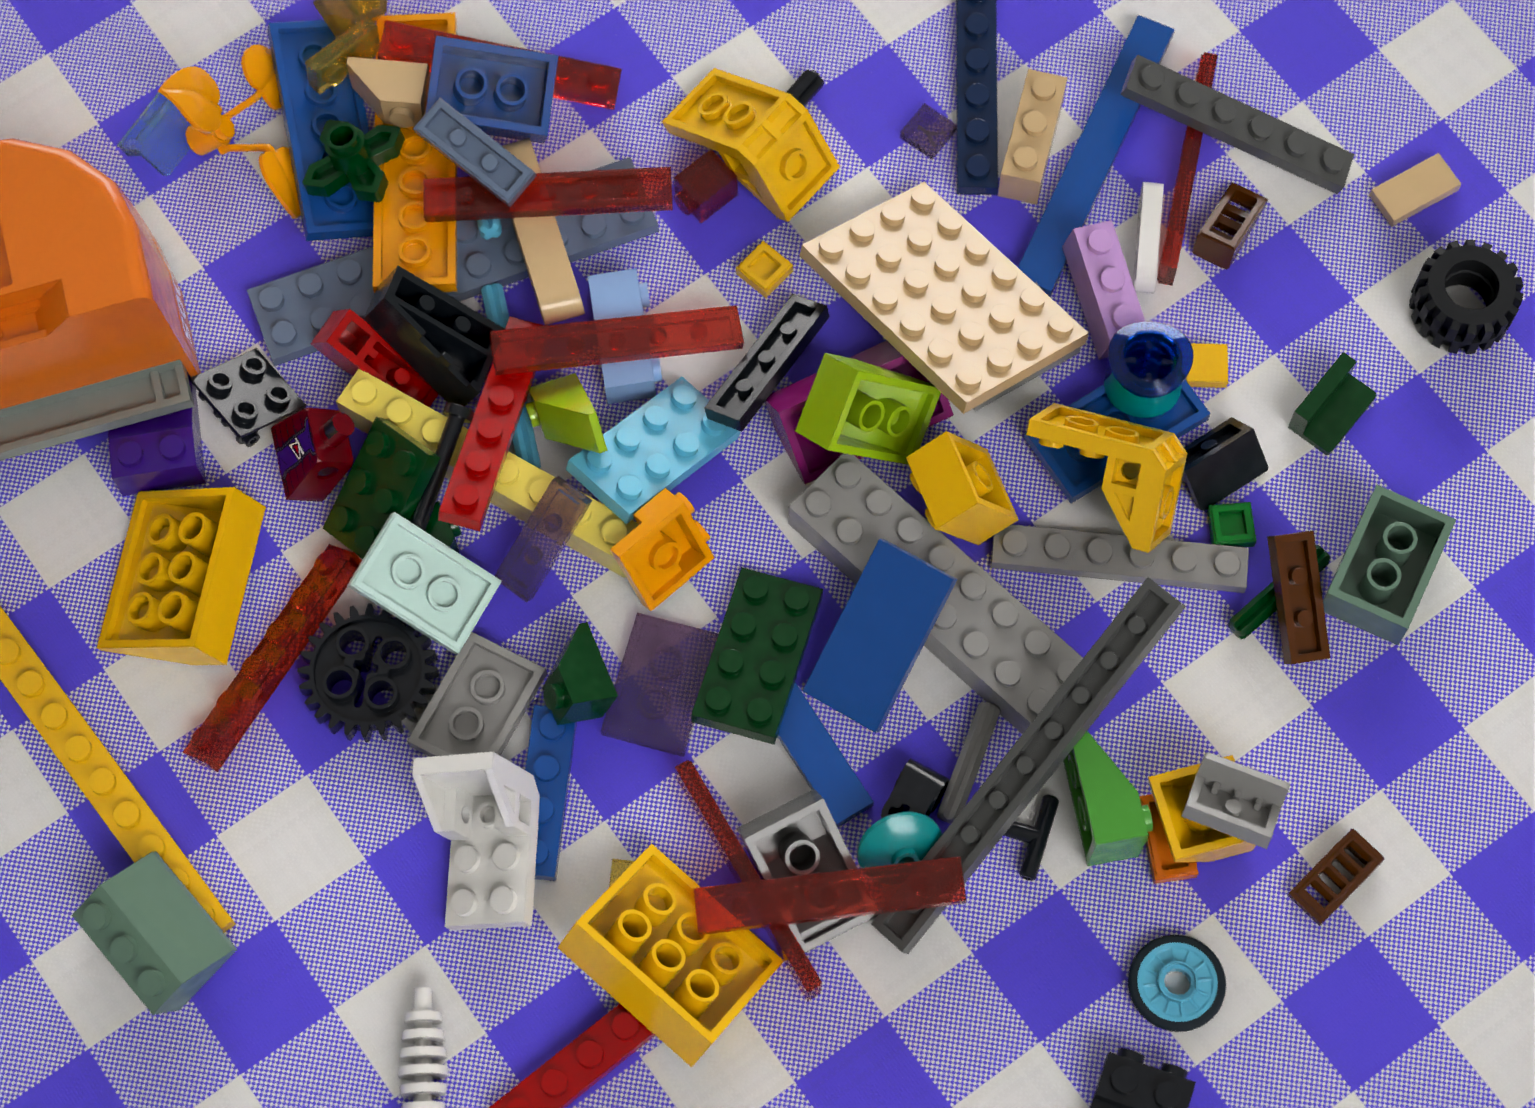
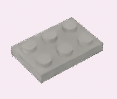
M471 632L408 738V745L430 757L495 752L501 756L547 675L546 668Z

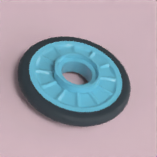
M1166 935L1150 941L1138 951L1129 969L1128 989L1134 1006L1148 1022L1164 1030L1185 1032L1205 1025L1217 1014L1225 998L1226 978L1219 959L1205 944L1184 935ZM1177 971L1186 975L1189 980V990L1181 995L1169 992L1164 982L1165 976L1168 973Z

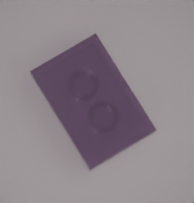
M637 612L614 686L618 697L606 712L601 735L684 757L694 723L691 722V713L719 634Z

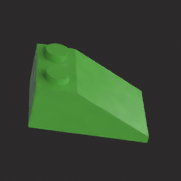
M1086 731L1063 760L1087 867L1139 857L1145 842H1148V832L1153 831L1150 808L1148 805H1141L1138 791L1090 733Z

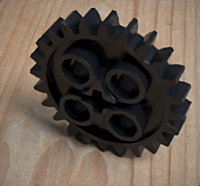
M368 603L365 615H359L354 605L350 606V618L345 620L338 612H335L334 620L336 625L331 628L323 622L319 624L324 634L322 638L309 635L308 640L314 651H301L300 653L303 661L309 664V666L297 669L300 678L308 680L299 685L302 695H311L305 701L308 710L318 709L315 718L319 724L330 719L328 728L332 734L337 733L344 726L345 736L350 741L355 736L357 730L361 731L365 742H369L372 731L377 730L382 739L387 740L388 727L391 726L400 734L404 733L401 721L407 718L411 722L417 723L418 719L414 709L416 707L426 709L428 706V701L423 694H435L436 692L435 685L428 681L429 679L439 677L438 668L429 665L438 660L435 650H426L432 644L430 638L425 635L419 636L421 632L411 626H407L405 622L397 617L392 619V614L384 609L380 615H376L372 603ZM376 639H383L377 647L376 653H374L373 646ZM362 641L365 643L363 649L357 654L350 655L344 653L345 648L351 642ZM402 651L406 653L404 660L399 664L389 665L385 663L387 656L392 652ZM373 662L377 672H370L364 682L361 672L368 673ZM342 680L352 682V686L346 693L341 695L332 693V688L337 682ZM364 690V700L362 705L360 707H355V704L358 702L361 693ZM383 690L393 692V697L388 703L383 705L372 703L374 696L378 692Z

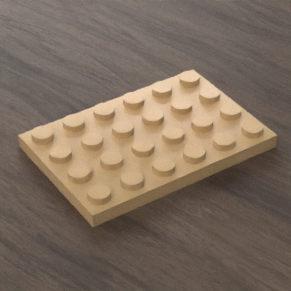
M925 182L806 242L801 247L800 257L963 414L1086 344L1089 332Z

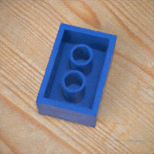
M436 36L425 114L439 98H442L487 135L517 140L530 138L531 142L544 144L548 136L559 55Z

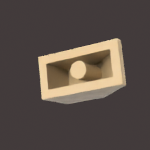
M348 57L347 68L352 88L385 124L407 128L415 126L425 115L430 80L428 64Z

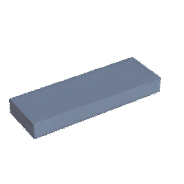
M439 98L413 128L417 135L508 207L513 205L536 178L533 170L442 98Z

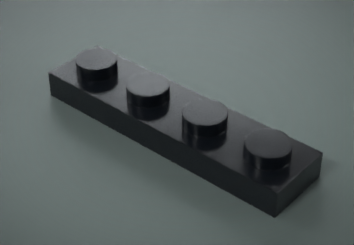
M792 294L704 407L707 419L742 432L830 317L828 307Z

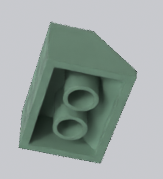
M157 852L149 853L100 884L72 914V917L152 1015L181 1010L237 951L234 944Z

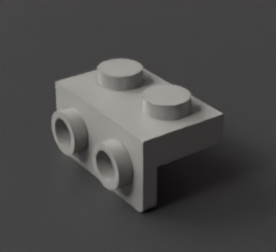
M1207 752L1197 771L1181 817L1267 849L1290 784L1271 775Z

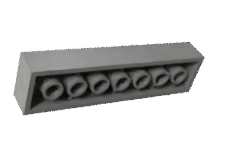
M843 453L788 506L789 525L855 584H857L879 539L891 542L958 579L924 646L981 698L999 707L1000 715L1021 734L1025 732L1083 659L1081 655L943 533L935 530L926 518L854 455Z

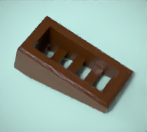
M1231 182L1199 231L1193 253L1223 269H1229L1265 208L1268 199ZM1231 201L1251 210L1250 213L1231 205Z
M1351 829L1287 896L1320 926L1381 865L1384 857L1355 829ZM1348 849L1355 857H1357L1365 865V867L1362 868L1355 860H1353L1345 852V850ZM1335 860L1354 877L1351 881L1332 865ZM1322 873L1341 890L1338 895L1319 878ZM1310 885L1329 902L1325 908L1306 891Z

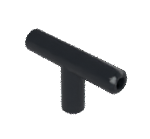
M1044 795L1042 797L1034 826L1015 821L1003 835L1028 843L1019 872L1021 878L1033 881L1037 877L1059 804V800L1055 796Z

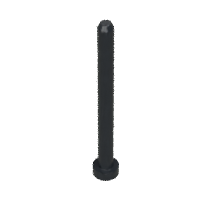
M447 402L445 404L443 415L448 418L435 452L441 458L411 520V523L425 532L463 424H470L474 415L472 410L455 403Z

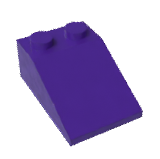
M188 372L187 375L195 407L108 431L112 479L122 496L138 494V491H159L206 483L196 387L190 382L191 377Z

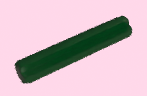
M1316 545L1320 573L1328 566L1331 558L1321 546ZM1273 582L1230 619L1228 627L1239 639H1245L1277 611Z

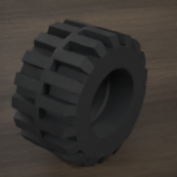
M1466 240L1463 246H1460L1458 241L1448 243L1446 249L1439 247L1433 252L1431 258H1427L1412 288L1409 309H1414L1411 316L1413 323H1421L1422 325L1419 333L1424 338L1429 335L1434 338L1432 345L1440 348L1441 344L1449 346L1448 352L1457 354L1458 350L1462 348L1465 350V354H1475L1478 346L1482 351L1491 348L1494 341L1498 343L1503 338L1522 303L1523 293H1520L1523 287L1522 277H1515L1518 268L1514 262L1510 264L1505 262L1508 255L1502 250L1496 254L1491 251L1493 245L1486 242L1480 247L1475 246V240ZM1453 285L1470 287L1480 294L1486 307L1481 309L1461 307L1449 297L1446 287Z

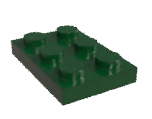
M376 417L323 529L363 559L391 513L396 512L410 521L441 457L388 419Z

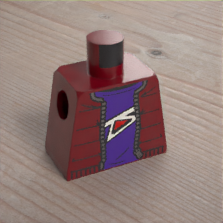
M305 408L271 427L286 500L322 502L352 467L354 459L349 436L354 432L355 425L347 414L333 409Z

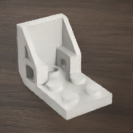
M495 752L414 758L412 776L435 833L451 840L445 927L451 930L532 926L540 795L534 776Z

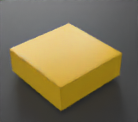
M762 241L736 267V274L765 298L793 272V264L765 241Z
M1186 343L1184 348L1185 380L1190 387L1227 388L1228 344Z

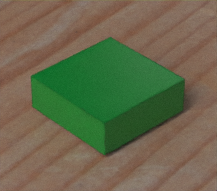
M1251 502L1208 506L1207 516L1212 544L1236 547L1255 546L1256 535Z

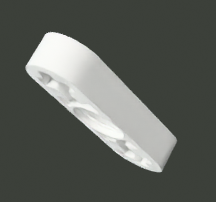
M1142 182L1133 285L1136 292L1154 294L1164 190V184Z

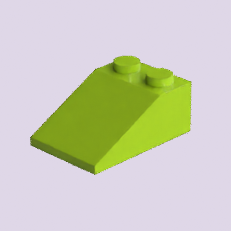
M824 353L795 432L828 451L909 465L906 457L920 448L941 392L931 383L853 358Z

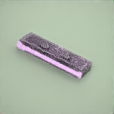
M560 476L554 478L494 576L502 581V585L526 603L533 599L592 503V500Z

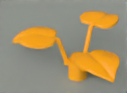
M256 44L244 51L241 60L242 70L246 80L256 91L252 96L221 115L223 109L218 104L220 100L219 88L205 70L195 66L186 67L167 78L158 92L168 98L191 124L186 129V140L193 152L198 155H205L218 149L221 155L228 152H264L259 156V167L264 180L293 220L298 218L301 212L289 148L282 146L275 150L271 144H229L235 134V128L230 119L257 102L261 97H263L271 109H281L271 50L263 45Z

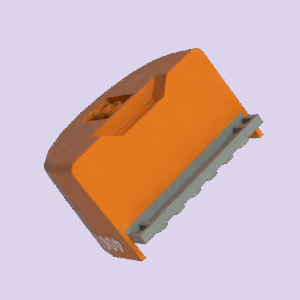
M14 138L0 140V461L195 407L187 372L190 377H194L200 374V368L183 294L160 245L133 204L117 183L70 150Z

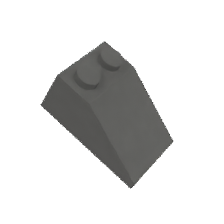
M815 789L736 828L801 955L879 915L823 797Z

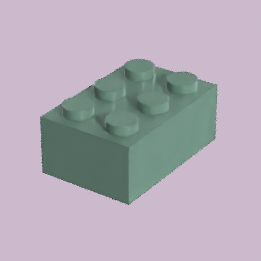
M1376 485L1323 599L1324 612L1399 645L1412 622L1457 519Z

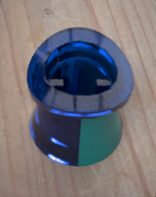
M1136 322L1119 329L1112 337L1109 345V366L1104 378L1105 392L1111 403L1123 413L1140 418L1155 417L1169 411L1177 403L1181 395L1182 383L1192 367L1194 355L1189 339L1178 329L1159 322Z

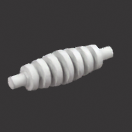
M428 987L414 989V1008L411 1012L405 1013L404 1024L414 1025V1029L403 1031L402 1042L411 1043L414 1046L402 1048L400 1060L414 1062V1064L400 1066L398 1068V1077L405 1080H414V1083L400 1085L401 1096L414 1098V1101L403 1103L402 1108H445V1102L433 1101V1097L446 1095L447 1084L433 1082V1079L448 1077V1066L432 1064V1061L447 1059V1053L444 1047L432 1046V1043L442 1042L445 1038L443 1030L432 1028V1025L442 1023L441 1012L434 1011V1008H432V988Z

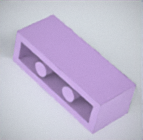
M1112 220L1074 228L1062 248L1098 359L1137 351L1148 337L1149 331Z

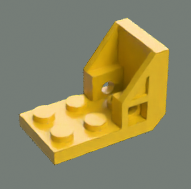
M713 68L662 121L669 134L718 151L731 174L778 219L789 222L840 168L808 109L791 94Z
M1053 403L1029 419L1026 435L1039 438V444L1043 446L1063 448L1066 445L1078 448L1079 454L1094 459H1102L1104 456H1108L1101 489L1132 549L1149 553L1171 534L1187 458V452L1175 433Z

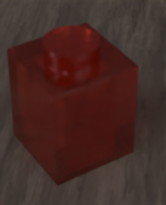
M711 149L674 177L675 203L684 214L690 215L692 213L700 223H703L738 195L737 175Z

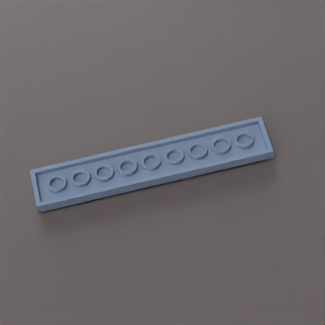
M631 157L546 186L570 263L659 232L658 222ZM503 202L498 203L502 233L498 238L491 237L489 240H485L480 236L476 211L457 217V292L444 293L459 302L482 294L481 289L485 285L499 283L505 286L529 277L507 205ZM373 246L247 290L274 366L317 352L318 350L310 343L333 311L351 309L364 319L374 296L372 287Z

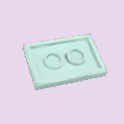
M393 512L347 586L454 654H459L502 581L396 512Z

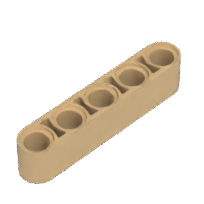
M527 138L502 145V147L536 174V178L511 207L507 206L544 325L584 315L585 311L531 140Z

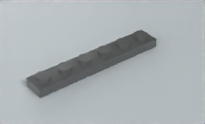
M1137 55L1131 62L1120 95L1333 193L1338 194L1344 188L1354 157L1353 153L1140 55Z

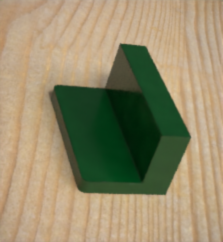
M1344 352L1294 411L1288 426L1290 430L1325 455H1330L1372 404L1377 395L1375 391L1351 375L1357 361Z

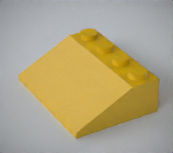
M235 487L138 491L97 649L105 652L188 665H227L266 507Z
M652 843L575 922L557 947L691 1068L784 962L780 956Z

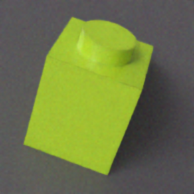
M576 373L530 388L529 393L532 402L525 404L532 428L540 426L545 439L596 453L608 451L597 413Z

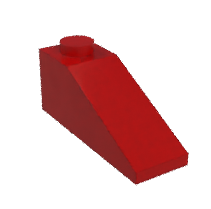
M351 309L333 311L310 343L350 375L354 376L358 369L363 372L365 371L428 407L432 405L439 395L364 319Z

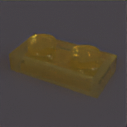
M366 16L305 61L309 85L319 95L329 87L337 86L345 79L349 73L347 68L348 57L373 59L377 52L381 50L377 25Z

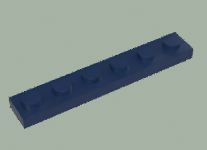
M956 0L958 195H997L996 0Z

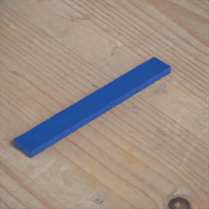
M1140 15L1137 16L1020 261L1018 268L1034 283L1037 282L1049 297H1051L1067 263L1062 246L1074 228L1085 225L1141 104L1120 95L1131 62L1137 55H1140L1160 64L1173 38L1174 28Z

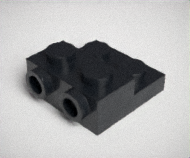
M1119 1048L1117 1054L1108 1052L1090 1108H1188L1196 1082L1186 1079L1188 1071L1179 1066L1162 1063L1161 1069H1157L1143 1064L1144 1055L1130 1049Z

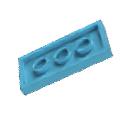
M680 377L603 434L608 451L596 453L583 449L568 460L566 471L627 524L634 519V513L664 488L669 491L736 441L741 431L707 419L704 407L710 400L686 379Z

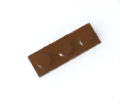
M1314 530L1268 536L1284 664H1297L1331 658Z

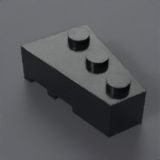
M397 266L377 287L364 317V320L446 402L464 407L480 393L505 328L400 266Z

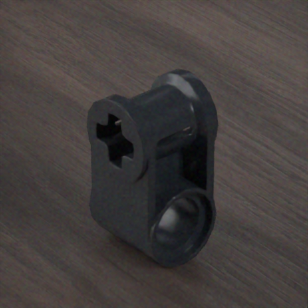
M909 759L902 769L891 795L883 806L881 819L900 812H916L929 817L941 801L947 789L949 778L913 759Z

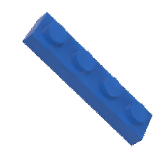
M534 705L525 771L534 776L540 795L535 879L556 881L577 722L557 725L552 711L547 706Z

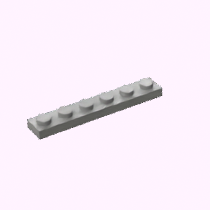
M1010 525L993 536L991 568L1143 583L1149 577L1158 585L1245 593L1247 588L1249 548L1164 539L1152 551L1147 553L1132 549L1127 537L1124 535Z

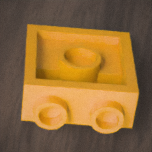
M666 488L633 514L638 526L610 549L640 602L650 611L654 610L715 558L706 543L710 540L709 534L691 515L695 512L693 505L682 493L678 492L674 495Z

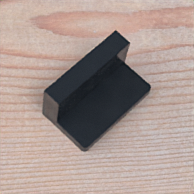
M1233 417L1184 447L1187 452L1182 481L1187 483L1196 507L1202 511L1207 510L1209 505L1218 503L1268 470V464L1254 428Z

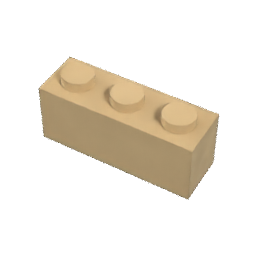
M1028 69L1001 171L998 196L1037 205L1064 101L1068 77Z

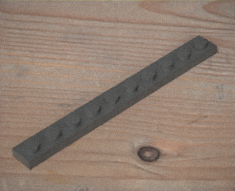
M1147 577L922 859L917 869L910 874L871 923L902 953L909 954L1186 608L1185 605L1149 577Z

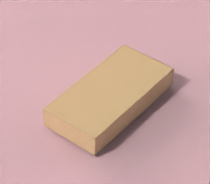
M1437 153L1371 189L1369 197L1390 226L1393 227L1459 191L1461 182L1441 155Z

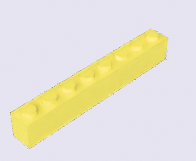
M360 369L356 371L336 400L339 411L347 414L359 430L368 434L376 417L388 419L434 453L448 418ZM464 426L462 427L445 478L449 480L468 432V428ZM508 451L490 503L626 578L610 549L635 529L638 523L631 520L625 524L601 502Z

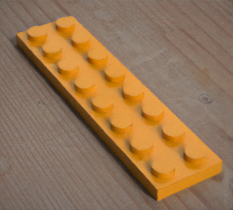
M456 13L376 16V59L426 63L431 72L436 36L457 39ZM375 113V127L377 125L395 126L393 124H385ZM415 126L400 127L405 140L399 156L378 166L384 172L389 184L381 202H374L372 287L374 294L377 287L397 266L402 267L442 292H457V165L417 135L413 129Z

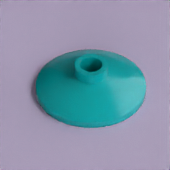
M900 812L886 816L874 823L862 836L857 849V859L860 868L868 878L877 883L901 885L917 869L922 859L942 836V832L934 820L921 813Z

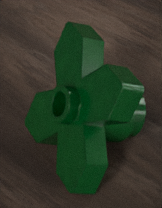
M327 120L319 140L328 156L309 165L302 182L307 193L314 196L330 197L350 182L359 200L381 202L389 182L384 172L378 166L399 156L405 140L400 127L377 125L364 135L359 128L347 121Z

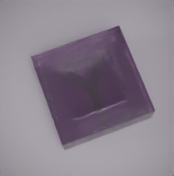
M924 103L901 130L900 138L930 159H933L956 132L957 125Z

